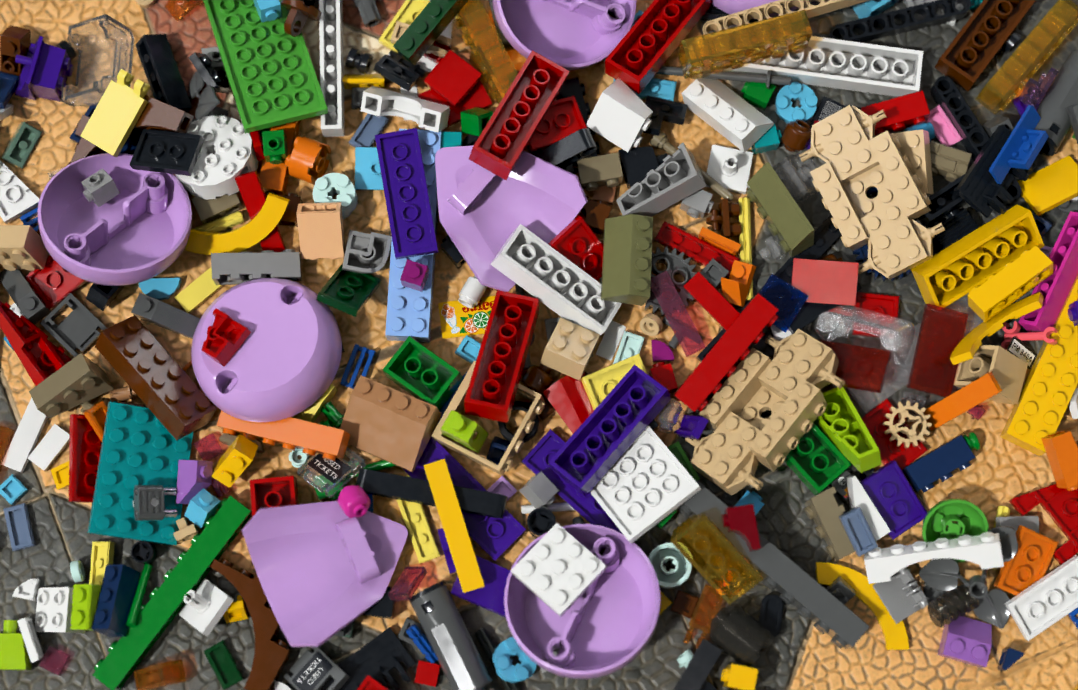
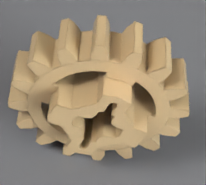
M908 400L905 406L901 402L897 403V409L892 406L890 408L892 414H885L889 421L883 423V426L888 427L884 433L892 435L889 441L897 440L896 446L898 447L904 443L906 449L909 448L910 443L917 447V440L923 443L925 441L923 435H930L926 428L932 426L931 423L926 421L931 416L923 414L926 408L924 407L919 410L917 402L910 406V401ZM908 411H912L916 413L918 416H912L908 413ZM898 413L899 421L893 425L894 417ZM905 419L907 422L916 421L912 424L910 430L908 427L899 428L905 422ZM922 424L921 431L917 436L916 428L918 425ZM897 433L905 434L908 439L900 437Z

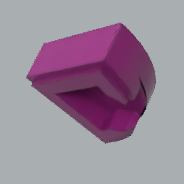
M651 340L652 362L674 361L673 352L668 345L658 340Z

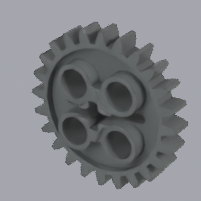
M659 247L656 248L655 254L652 252L651 271L655 275L651 274V280L655 283V287L650 288V298L645 302V311L651 307L653 308L652 314L660 310L661 316H663L665 310H668L671 316L673 309L680 313L681 305L685 308L688 307L686 300L693 302L694 298L683 286L697 273L692 272L696 265H688L691 258L689 257L684 260V252L676 255V248H674L672 253H669L668 247H665L664 252H661ZM663 263L667 269L659 271L655 265ZM680 274L684 277L685 281L678 283L673 277ZM667 278L668 282L664 283V285L661 284V280ZM668 291L672 293L673 298L666 300L662 297V293Z

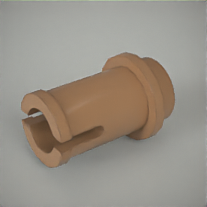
M129 385L109 391L110 395L113 394V396H110L112 402L127 399L135 400L138 397Z

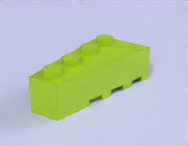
M843 385L841 389L836 387L822 393L828 405L825 412L816 418L814 424L861 473L882 465L880 451Z

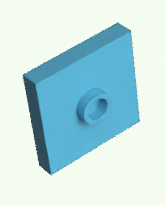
M355 147V190H384L377 147Z

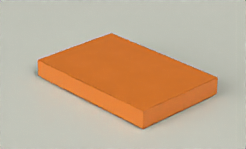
M1019 525L1016 531L1017 553L1010 561L1003 562L1004 567L1000 568L993 585L1015 596L1045 576L1059 543Z

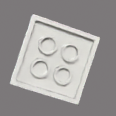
M556 523L511 570V573L561 617L607 567Z

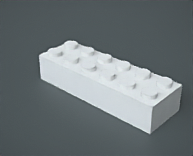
M521 224L511 233L490 264L532 296L538 298L540 302L563 319L600 334V336L606 331L622 305L619 302L601 300L602 284Z

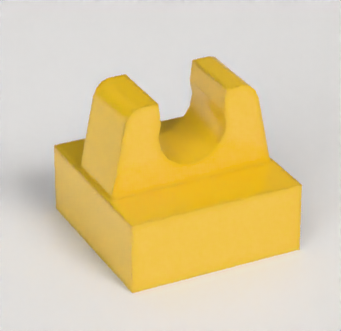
M241 595L237 596V601L232 602L223 616L226 623L248 619V611Z

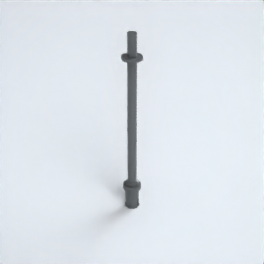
M662 66L656 73L766 83L767 89H770V84L791 86L792 77L772 76V70H768L767 75Z

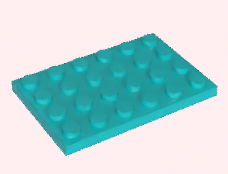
M108 402L88 533L177 545L173 533L179 531L176 520L181 519L183 504H176V495H164V510H177L176 513L165 514H177L176 517H164L163 520L136 521L133 507L134 487L136 485H162L163 488L175 487L177 489L178 460L190 459L194 432L176 440L149 408Z

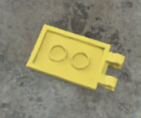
M122 69L117 75V82L111 80L80 135L115 157H118L146 107L148 101L143 98L151 87L139 79L134 84V90L128 87L134 76Z

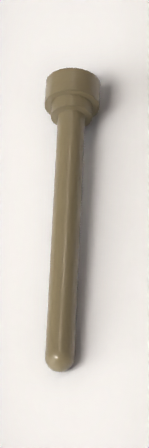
M661 130L659 136L654 135L650 141V144L656 149H664L670 155L677 151L669 143L667 135ZM699 168L705 183L724 199H728V201L733 199V195Z

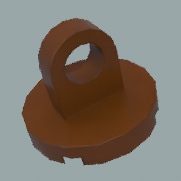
M282 0L280 3L283 7L290 10L284 24V31L286 34L294 37L301 33L307 18L319 21L322 14L320 10L314 6H306L301 0Z

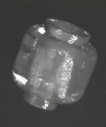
M670 400L654 418L658 424V429L664 433H671V431L680 429L684 417V409L679 402Z

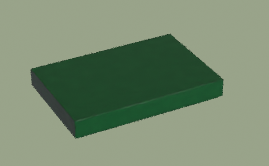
M341 265L318 293L316 300L356 317L380 286L381 279L370 274L342 270Z

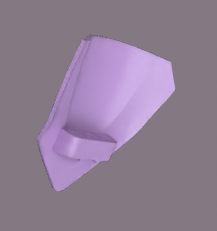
M474 145L441 148L435 154L440 223L480 284L509 292L516 283L490 264L511 233L520 224L547 244L576 218L588 202L577 175L526 151L521 155L508 179L504 180L469 160Z
M338 501L260 508L242 529L263 591L290 647L321 646L380 601L388 587L408 536L405 526L370 511H367L362 517L350 518L345 515Z

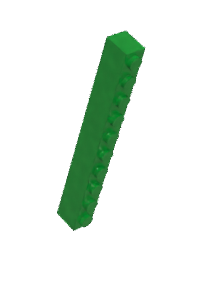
M229 496L228 499L225 497L220 502L218 512L215 516L211 515L204 524L205 529L202 533H197L191 540L192 546L187 552L183 551L177 559L179 563L174 569L168 570L163 577L165 580L160 587L157 586L149 596L151 598L146 605L143 604L140 608L135 627L128 626L127 636L121 637L119 641H114L108 649L110 653L105 659L102 658L94 667L96 671L92 676L110 690L121 689L185 605L184 596L191 597L187 592L189 590L195 591L211 571L212 568L210 566L214 559H220L252 517V511L232 496Z

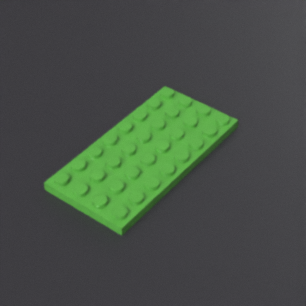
M203 0L245 133L328 114V108L302 32L297 37L286 34L284 31V24L290 10L281 5L282 17L273 21L261 22L254 5V0Z

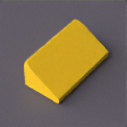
M345 74L342 78L344 89H352V87L370 88L372 86L386 88V78L381 74Z

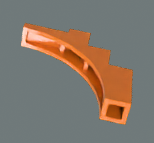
M1059 431L1042 437L1041 439L1057 487L1066 488L1067 491L1078 489V447L1071 431Z

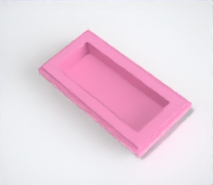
M940 105L929 111L930 116L926 123L930 122L933 125L935 136L941 144L951 147L962 140Z

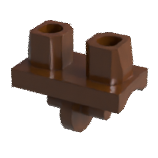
M722 199L719 204V216L717 209L711 210L712 216L706 218V224L712 225L713 231H719L720 224V234L728 239L740 236L741 224L730 223L729 217H738L740 215V206L738 203H728V199Z

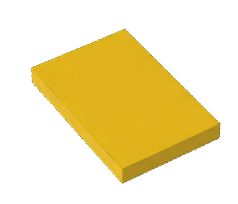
M1070 155L1029 175L1026 181H1017L1022 189L1021 196L1037 216L1078 196V165Z

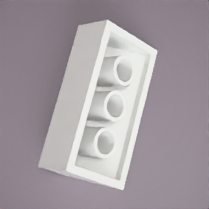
M696 79L682 92L684 104L688 105L687 108L744 153L774 125V122L718 79Z

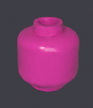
M358 485L344 487L338 496L339 506L345 515L350 518L362 517L370 507L371 501L368 495Z

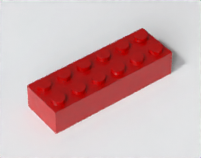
M654 0L606 58L605 73L615 80L617 78L621 79L630 89L640 94L710 8L712 0Z
M532 50L474 144L469 160L507 180L565 84L570 71Z
M497 290L464 400L465 414L508 423L539 315L538 298Z
M759 293L755 295L673 396L692 412L696 410L701 411L709 402L706 399L710 393L714 395L723 385L720 382L724 376L728 378L737 368L734 366L738 359L742 361L751 351L748 349L750 344H756L765 334L762 332L764 327L767 326L769 328L779 317L776 315L779 309Z

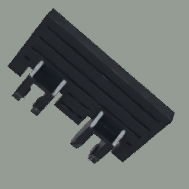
M999 125L955 189V192L964 201L986 218L993 211L989 206L999 214L1006 212V207L996 196L1005 203H1012L1014 198L1006 190L1014 180V176L1021 181H1026L1029 177L1023 169L1011 168L1003 182L997 184L989 172L992 163L1011 134V131L1005 125ZM1034 163L1031 165L1029 171H1033L1036 167Z
M390 627L338 665L350 676L340 690H357L367 675L383 686H386L387 683L382 678V675H384L394 690H399L398 682L389 673V670L393 667L397 668L404 681L407 683L411 681V678L400 662L402 661L408 669L415 662ZM332 676L322 686L323 690H327L335 681Z

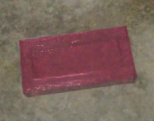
M425 566L405 567L388 593L390 600H410L427 574Z

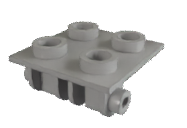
M907 567L892 575L891 581L872 585L896 624L929 605V598H926L921 590V585L917 584L918 581L914 579L910 573V568L908 569Z

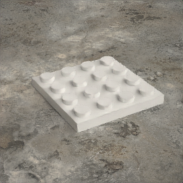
M648 425L590 493L630 544H632L699 492L701 488Z

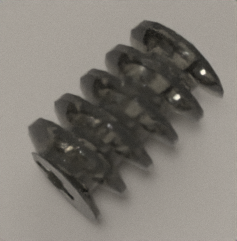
M959 585L936 600H932L928 605V613L931 620L937 626L943 628L944 623L951 624L952 620L956 621L959 616L963 617L966 613H970L972 608L977 609L979 607V600L971 596L969 587Z

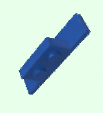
M1033 105L1027 106L989 169L997 184L1003 182L1011 168L1029 170L1049 137L1046 131L1034 130L1041 117Z

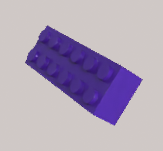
M634 365L548 462L552 470L586 497L671 400L668 390Z

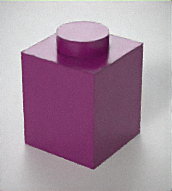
M407 259L400 279L402 286L423 292L429 275V268L426 265Z

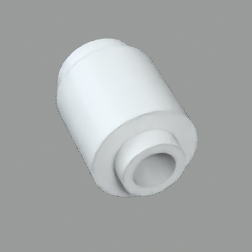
M476 276L468 277L459 293L458 301L462 305L473 309L474 305L479 303L487 286L481 285Z

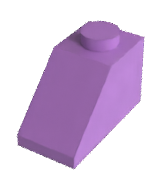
M178 460L176 504H189L190 500L203 488L207 490L212 484L213 461Z

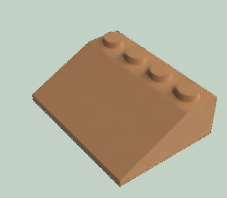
M360 375L350 395L340 429L350 434L348 445L413 473L442 414L434 405Z

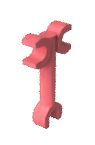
M1014 321V326L1010 330L1009 323H1003L1004 327L1002 329L1005 333L1001 347L1007 350L1014 336L1020 341L1044 340L1051 345L1057 344V340L1049 338L1051 333H1058V330L1054 327H1048L1044 332H1019L1021 325L1017 321Z

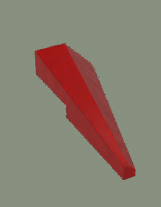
M0 301V327L35 386L72 360L64 353L65 350L61 346L57 348L52 344L44 332L23 315L19 317L10 309L11 306L7 302L3 304Z
M567 375L543 391V394L573 434L593 412L581 379L579 381Z

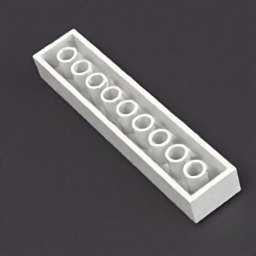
M730 25L728 28L735 30L738 26ZM767 30L720 45L711 46L708 70L767 75L768 70H772V76L792 77L791 82L796 81L801 84L900 97L919 91L923 51ZM713 31L712 36L716 35L718 32Z

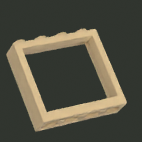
M473 361L431 436L440 444L503 476L505 471L508 472L512 467V458L515 453H519L524 444L522 440L526 433L529 434L532 431L534 418L543 411L545 403H543L544 398L541 394L519 384L517 394L533 401L497 465L451 441L441 432V427L451 410L460 414L464 408V400L476 361Z

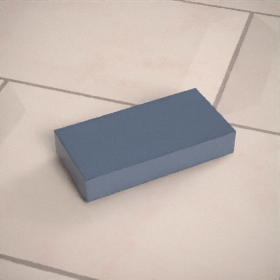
M368 113L350 139L349 145L354 148L373 147L376 142L375 135L382 133L389 119L385 116L379 117Z
M23 503L3 509L12 551L15 552L36 546L27 504Z
M856 507L838 516L857 556L860 557L878 547L860 507Z

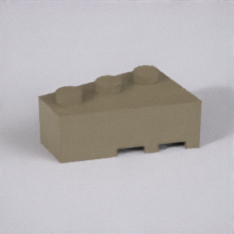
M80 353L30 390L29 393L37 409L47 417L52 418L114 388L105 371L84 354Z
M833 486L805 502L806 507L804 510L810 520L813 519L817 525L815 530L819 538H824L827 543V553L831 558H835L838 561L855 551L838 517L844 514L845 509L843 504L839 505L833 494L836 493V490Z

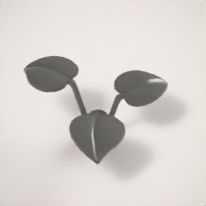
M196 71L187 89L189 98L193 99L195 96L199 98L195 111L196 119H192L191 122L201 120L206 116L224 115L228 117V110L217 106L220 104V101L212 86L208 85L200 93L205 81L199 72Z
M1000 526L988 530L987 532L999 533L1003 562L1013 559L1018 550L1015 529ZM940 558L932 559L919 571V575L925 583L940 591L956 589L958 579H960L966 587H969L971 596L975 598L973 610L976 616L1000 629H1003L1006 625L1010 612L1005 603L1010 599L1006 592L999 588L992 589L988 593L986 581L988 569H983L982 575H974L967 581L962 575L958 574L959 565L954 559Z

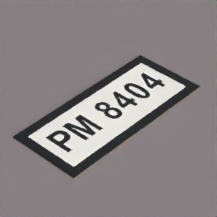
M1015 336L1007 349L1008 352L1028 364L1027 368L1031 369L1037 356L1036 353Z

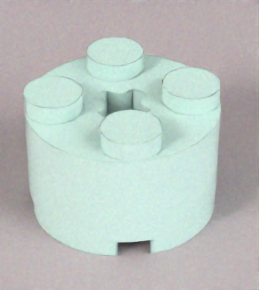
M329 173L316 180L312 193L314 202H341L343 219L351 215L358 201L351 180L346 175L340 173ZM338 194L337 199H333V195Z
M661 544L654 548L648 556L655 570L660 588H676L684 583L691 573V559L687 551L678 544ZM668 561H671V565L674 566V569L666 571V567L663 566V563L666 564Z

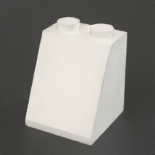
M617 78L601 93L586 126L621 149L629 152L633 147L637 148L643 139L641 134L649 128L652 122L650 117L653 111L621 79Z

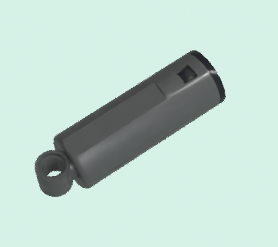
M1074 50L1068 55L1036 110L1041 119L1034 130L1046 131L1049 136L1039 152L1041 155L1053 156L1072 126L1066 107L1078 104V50Z
M445 581L428 587L410 597L409 601L452 690H488L485 689V686L492 682V678Z

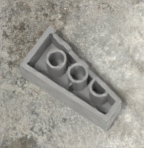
M285 249L283 252L265 250L261 251V253L249 251L240 253H211L212 280L216 285H235L260 278L302 281L300 252H296L295 249Z

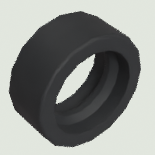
M515 401L512 411L522 410L527 413L531 405L526 402ZM538 415L533 420L534 427L529 434L526 433L522 441L524 443L531 440L537 433L539 426ZM498 421L500 433L506 440L511 442L515 434L509 432L505 422Z

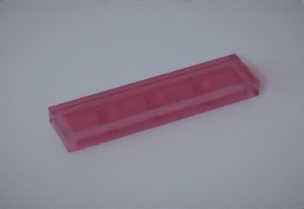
M664 271L652 277L651 289L686 357L705 348L668 272Z

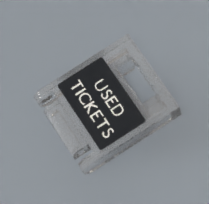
M347 447L345 456L350 461L347 462L339 458L331 461L322 458L323 454L316 453L315 456H312L298 469L297 474L321 493L325 492V495L331 498L358 474L359 469H363L366 464L365 459Z

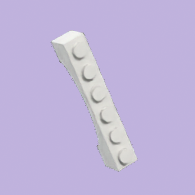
M985 532L979 536L962 535L956 539L940 538L933 542L917 541L911 545L895 544L888 548L877 547L864 554L868 583L891 581V576L899 570L914 563L931 559L951 558L966 560L980 565L981 569L1004 567L999 533Z

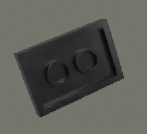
M143 129L130 166L136 170L191 176L204 139L202 135Z

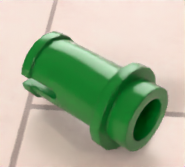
M331 401L325 404L326 408L322 407L321 412L332 422L333 428L340 429L344 414H341Z

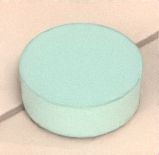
M80 560L71 561L70 570L74 582L84 581L85 570Z

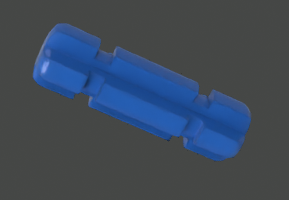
M411 625L406 630L408 636L413 639L415 645L430 663L436 662L438 659L429 640L421 633L417 625Z

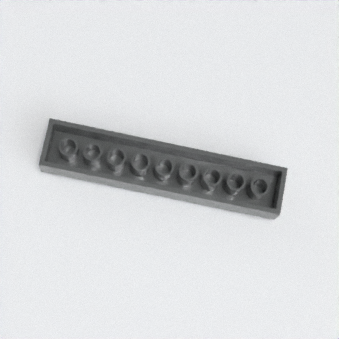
M696 480L701 490L679 506L678 511L685 518L688 519L690 516L695 520L696 523L694 525L703 533L709 532L713 536L711 539L718 546L722 547L724 545L729 549L728 554L733 559L743 561L747 565L745 568L752 575L756 576L758 574L763 578L762 583L770 590L776 589L781 594L779 597L786 604L796 606L798 608L796 612L806 620L808 618L815 623L813 626L820 633L830 635L832 637L831 642L840 649L842 647L845 649L852 648L870 626L759 532L761 549L750 552L747 543L740 535L728 532L727 527H723L722 514H725L724 510L729 507Z

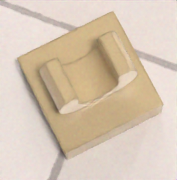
M184 517L176 520L179 531L173 534L177 542L183 543L193 538L197 533H200L198 526L195 524L189 525Z

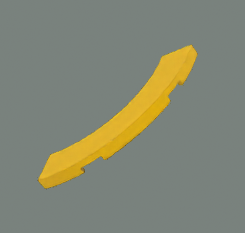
M269 193L260 212L249 223L230 232L208 233L192 229L185 250L197 254L211 255V253H236L250 248L264 239L276 227L283 217L290 200Z
M1038 292L1009 305L987 322L983 321L955 347L950 356L952 364L956 365L973 359L976 351L982 345L981 340L985 336H992L1003 328L1005 321L1018 319L1042 308L1044 300L1042 293Z
M824 562L815 563L816 582L820 585L829 586L838 577H841L856 590L855 596L876 616L884 636L886 650H909L904 622L902 620L897 624L895 623L872 586L876 583L869 584L868 577L842 565Z

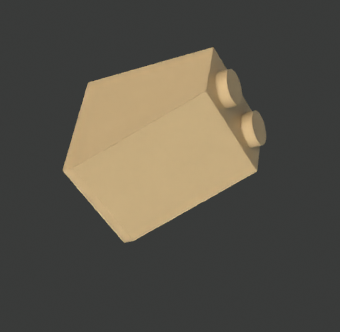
M981 345L973 359L958 364L953 385L963 388L987 373L992 372L1002 392L989 399L1002 404L1018 405L1028 364L1001 346Z

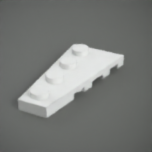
M0 160V216L4 223L8 224L37 207L40 199Z

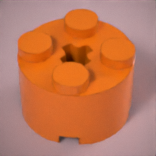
M297 136L294 141V149L285 160V166L288 167L289 175L315 185V181L324 176L327 171L329 160H326L327 153L331 155V148L329 145L314 139Z

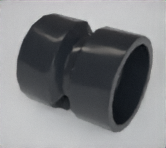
M546 508L534 509L527 519L529 532L535 539L547 533L556 524L555 516Z

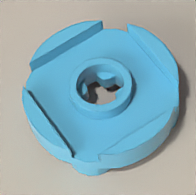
M794 81L791 83V86L785 85L778 92L775 99L776 113L785 123L797 119L808 122L816 111L818 99L810 87ZM791 100H799L801 107L796 106L793 108Z
M513 637L501 642L494 650L492 660L496 668L495 671L504 681L509 683L522 682L531 677L535 672L537 664L521 650ZM516 655L519 657L518 659L520 660V664L517 663L514 666L512 664L513 660L510 659V656Z

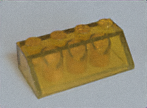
M705 513L689 517L672 531L670 541L729 605L763 580L761 574Z

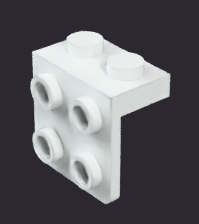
M49 587L38 589L35 618L36 632L85 634V630H72L70 628L74 588Z

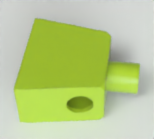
M451 410L441 427L443 435L477 453L489 435L478 423L454 410ZM477 433L476 438L473 440L474 434Z
M4 620L3 633H0V670H32V663L22 634L17 633V620Z

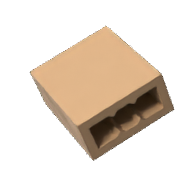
M341 202L298 204L296 215L301 259L344 258L345 237Z

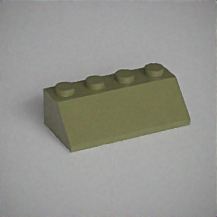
M767 162L747 182L746 195L750 202H755L758 206L757 211L762 219L766 218L768 221V228L772 235H777L780 239L779 244L784 253L788 252L791 257H794L814 245L815 230L773 167Z
M630 214L605 219L601 300L642 306L650 298L653 217Z

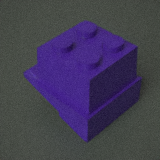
M39 36L35 44L31 43L26 56L16 55L15 62L23 64V69L15 95L35 100L38 97L61 102L62 96H65L67 93L68 76L71 77L73 72L71 58H69L65 49L45 44L43 37Z

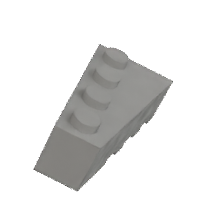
M684 143L677 147L678 150L673 155L666 156L663 159L664 162L655 170L651 169L644 180L640 183L636 182L616 200L623 216L636 214L652 217L707 186L692 152Z

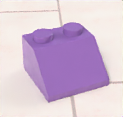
M948 612L937 655L979 668L987 667L992 646V625Z

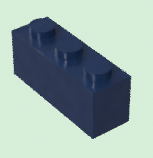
M962 435L907 466L902 471L914 491L917 492L922 489L924 493L935 487L933 482L939 478L943 482L952 477L951 471L956 468L962 471L972 465L970 460L974 459L975 456Z
M124 564L106 565L92 630L108 637L127 636L128 626L126 623L137 590L140 572Z

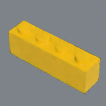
M1037 246L1024 251L1017 260L1007 263L1003 270L996 275L993 274L988 277L981 286L974 287L967 295L968 306L984 322H987L1052 275L1053 262Z

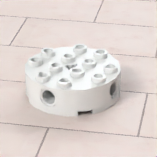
M224 115L206 116L201 120L191 122L186 134L202 135L204 142L191 176L175 175L186 191L192 196L202 199H216L218 196L226 194L230 196L239 192L235 177L255 171L258 168V159L250 134L244 132L242 123L237 119Z

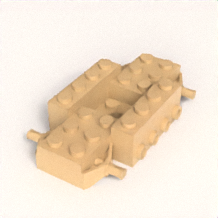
M848 105L812 125L811 147L809 150L799 154L802 162L813 156L826 162L824 165L810 171L814 179L812 183L817 192L820 191L823 197L821 199L826 210L830 211L832 215L831 220L835 228L839 229L842 235L840 238L844 246L854 251L868 244V259L859 265V275L869 269H875L888 279H892L933 258V238L935 235L945 231L942 223L932 228H925L914 220L931 211L928 205L932 203L927 193L922 194L918 186L922 185L916 173L912 175L909 169L912 164L907 155L902 156L899 150L902 148L898 137H893L888 131L875 137L876 122L887 117L883 109L872 116H868L854 105ZM871 187H875L878 190V195L873 199L867 197V190Z
M797 329L794 334L782 340H777L771 335L766 338L765 343L775 348L772 361L768 356L752 347L748 355L739 363L734 372L726 379L720 389L699 413L700 416L709 420L706 426L714 433L702 439L685 438L686 442L694 446L690 462L695 471L731 496L739 492L746 485H751L758 491L761 490L760 486L763 487L764 483L754 476L758 463L760 462L773 472L777 467H780L788 453L797 447L804 433L810 431L816 418L825 412L828 404L821 389L831 383L841 389L842 385L844 386L845 384L844 380L835 375L839 361L833 350L800 329ZM764 411H772L770 417L761 418V414Z

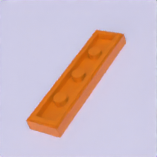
M989 372L930 406L923 414L931 416L926 421L932 424L929 428L933 431L1002 392V389L992 372Z

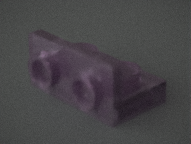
M1051 67L1047 74L1043 72L1038 81L1029 78L1018 99L1026 106L1033 105L1037 109L1059 71Z

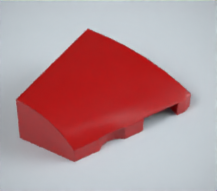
M215 308L213 311L215 320L213 326L208 327L207 339L204 341L201 350L225 367L251 332L248 328L234 321L229 315Z

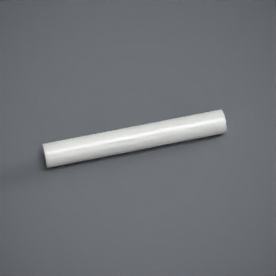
M566 502L552 503L546 508L551 512L574 510ZM521 505L522 514H530L531 511L536 509L533 505Z

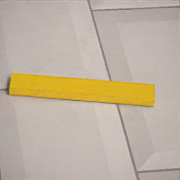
M442 459L426 464L424 469L462 591L466 593L484 587L483 578L446 460Z

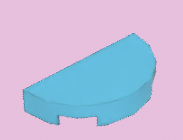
M151 278L138 284L145 295L157 300H164L170 298L180 288L182 279Z

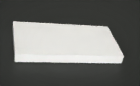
M1077 555L1005 603L1025 640H1031L1078 608Z

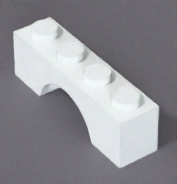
M372 86L363 91L360 111L379 117L398 116L416 122L419 128L438 133L447 127L450 107Z

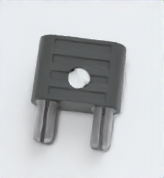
M136 485L134 487L133 500L135 520H163L164 517H176L177 514H165L176 513L177 510H164V495H176L177 492L164 491H176L177 489L175 487L163 488L162 485Z

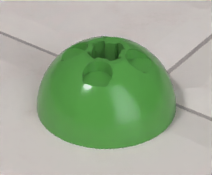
M952 498L937 503L928 511L922 525V537L925 542H933L940 538L956 539L962 535L979 536L987 532L989 526L984 513L975 504L964 499ZM954 559L957 563L966 561V560Z

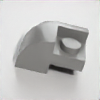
M349 230L342 270L361 274H372L379 271L388 259L392 236L375 232L368 234Z

